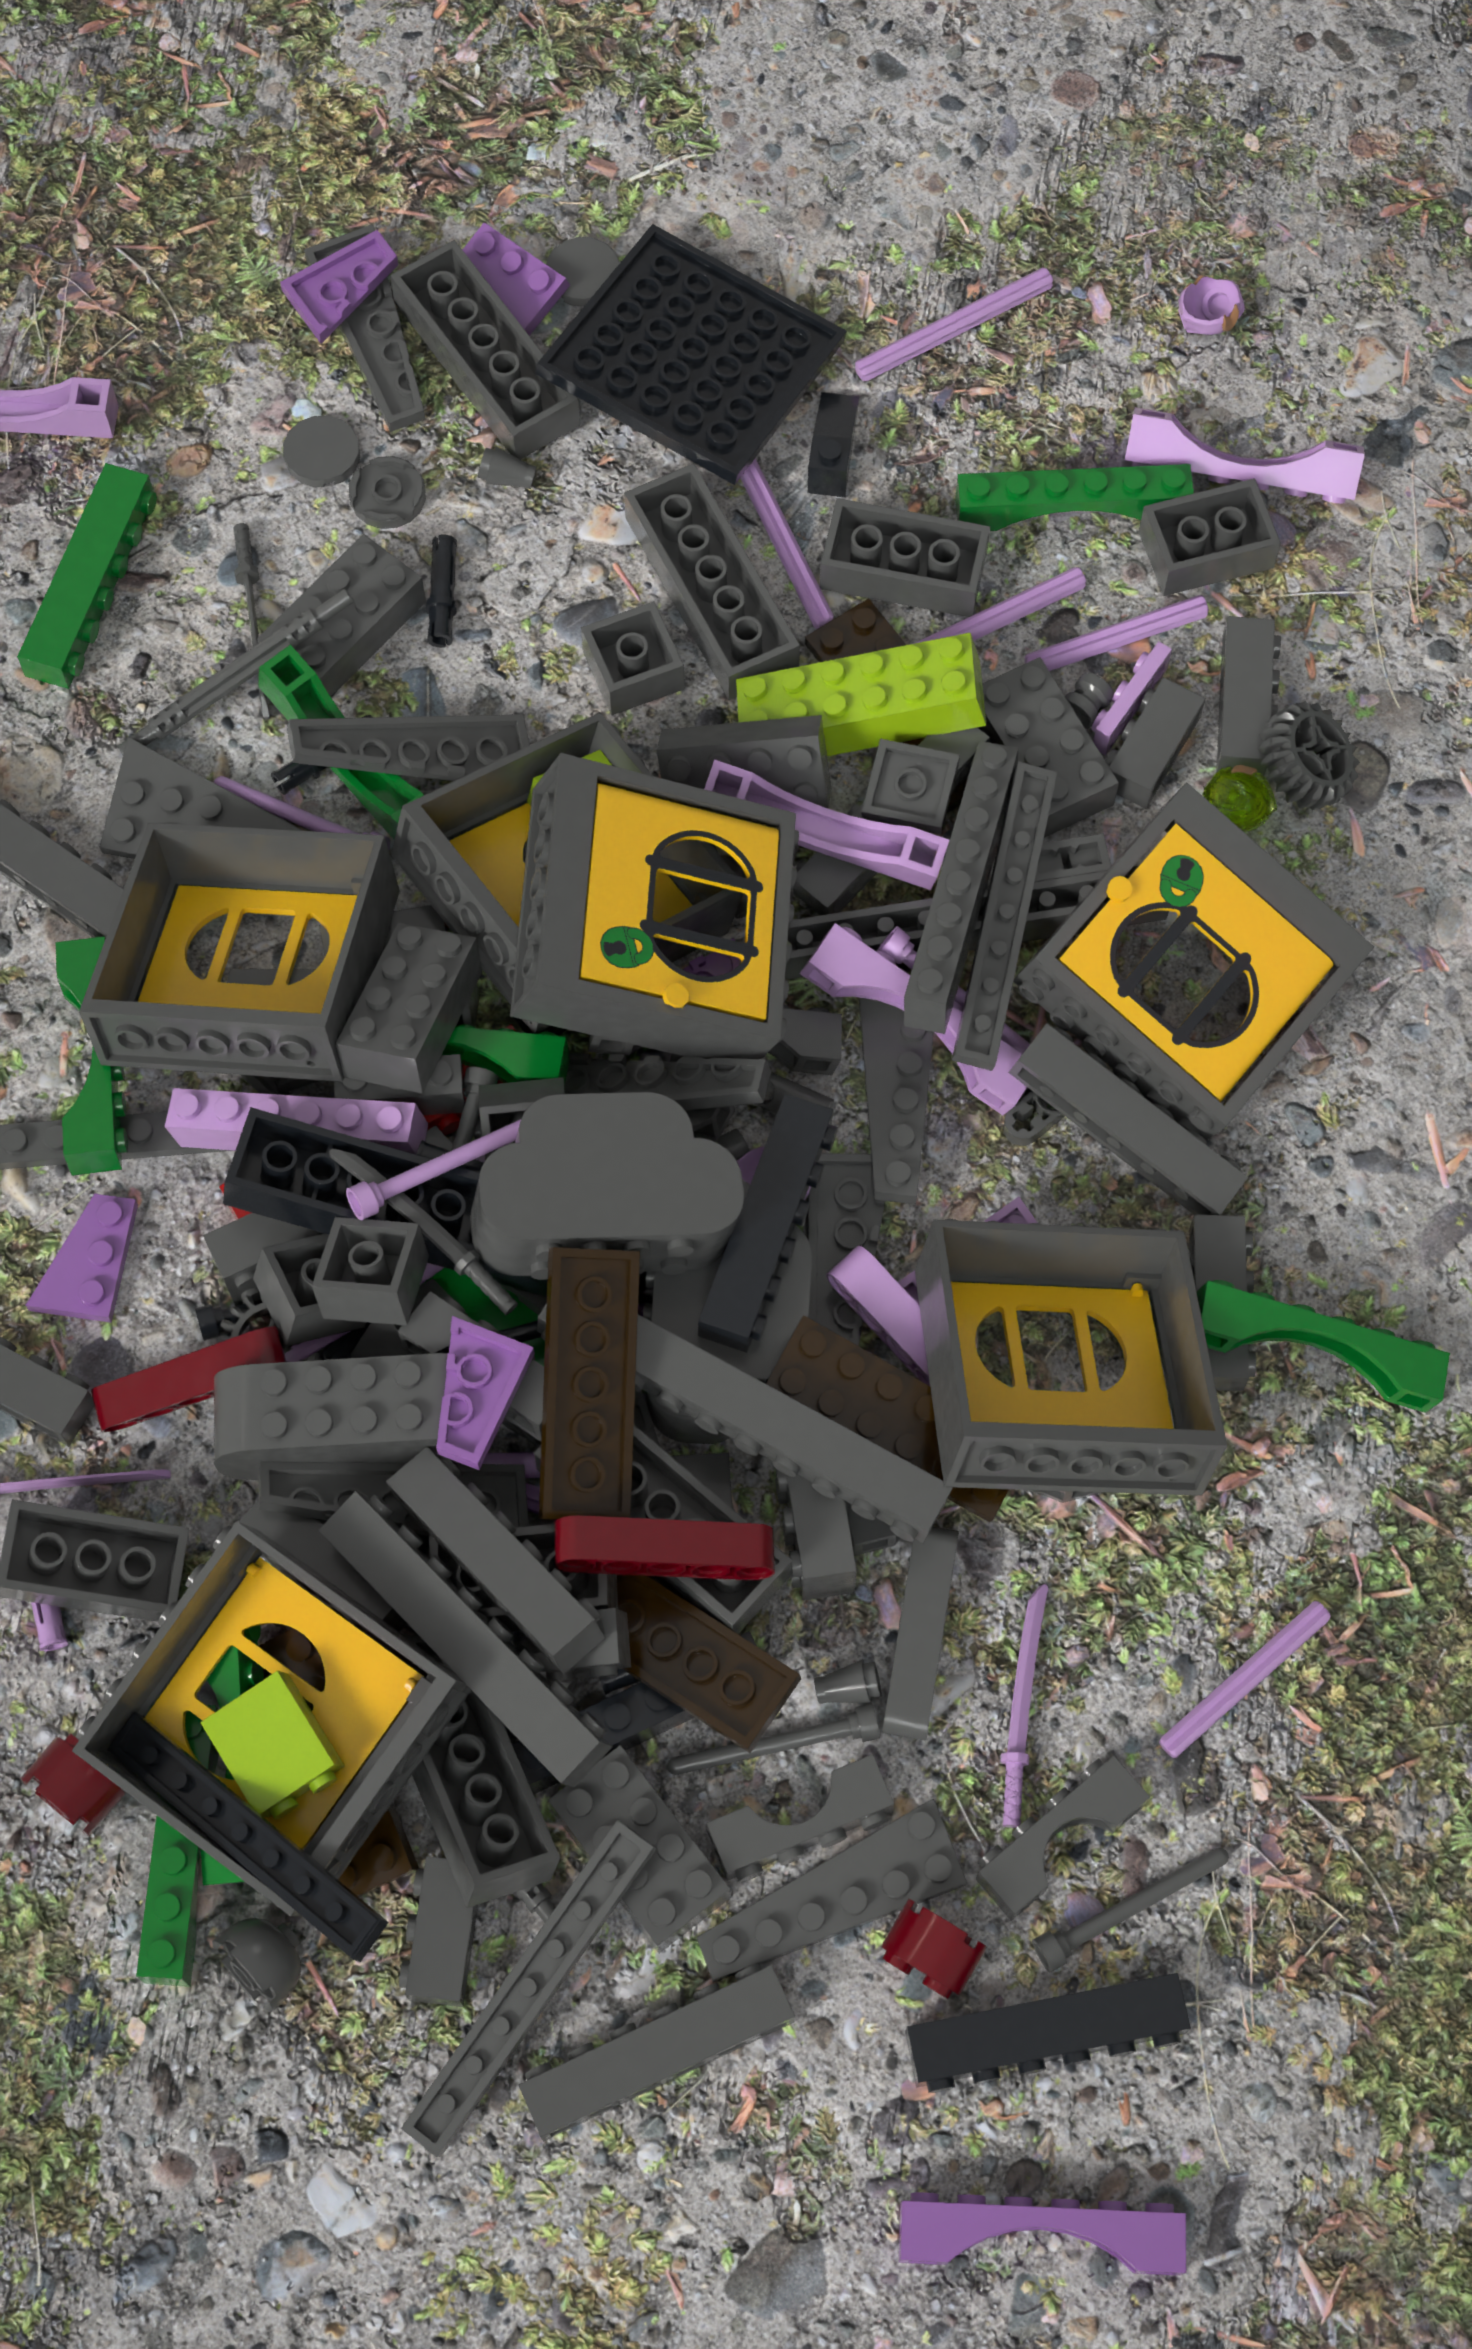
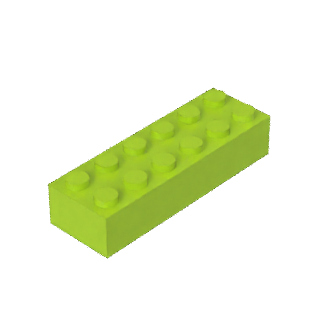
M971 633L736 679L738 723L822 715L827 756L878 747L880 739L905 742L926 738L927 735L946 734L986 726L981 664Z

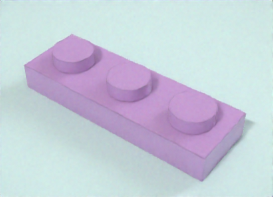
M1158 641L1150 654L1144 651L1134 666L1133 672L1135 675L1130 682L1123 680L1118 686L1112 698V701L1115 703L1110 710L1106 711L1103 709L1096 717L1091 730L1095 732L1093 742L1100 753L1106 756L1129 720L1138 711L1149 688L1153 689L1168 669L1172 651L1168 646Z

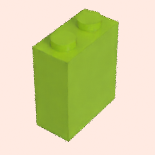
M276 1671L200 1722L248 1803L263 1817L268 1818L272 1815L277 1820L287 1815L299 1805L296 1801L298 1797L310 1789L313 1794L324 1790L337 1780L334 1773L344 1767L343 1762L288 1673Z

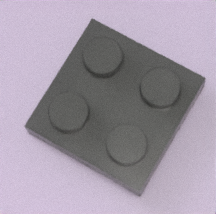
M880 739L861 810L862 818L893 825L911 826L923 831L941 834L960 763V754Z

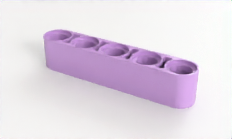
M856 1246L826 1274L829 1283L917 1379L930 1386L919 1304L869 1251L862 1246Z

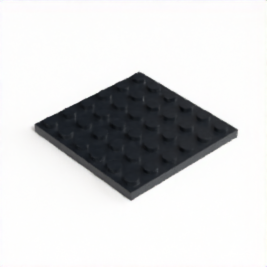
M652 224L539 360L535 374L735 485L843 344L847 331Z

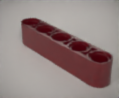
M270 1326L256 1329L91 1389V1394L101 1432L124 1429L214 1397V1376L224 1369L240 1365L287 1362L278 1328Z
M580 1515L566 1516L555 1521L556 1568L564 1572L761 1580L772 1577L775 1574L773 1528L765 1524Z

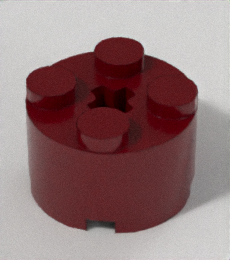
M69 1734L65 1740L56 1736L20 1780L25 1785H28L34 1779L39 1784L35 1789V1794L72 1825L80 1818L87 1824L82 1832L90 1837L123 1798L125 1792L72 1752L79 1741L75 1736Z
M908 1898L880 1946L886 1950L882 1959L907 1975H910L913 1968L925 1974L926 1976L922 1984L948 2000L953 1992L960 1996L985 1953L987 1946L978 1941L975 1947L972 1948L969 1946L972 1938L968 1936V1933L925 1907H922L919 1914L915 1913L918 1905L915 1901Z

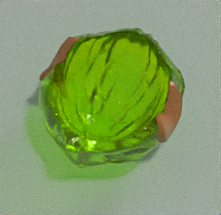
M1243 765L1222 767L1213 775L1210 781H1207L1206 786H1203L1202 796L1243 832L1256 830L1278 808L1268 779L1257 772L1256 768Z

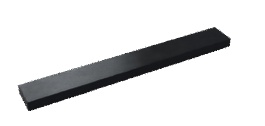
M134 1712L107 1750L350 1958L361 1962L389 1922L143 1715Z

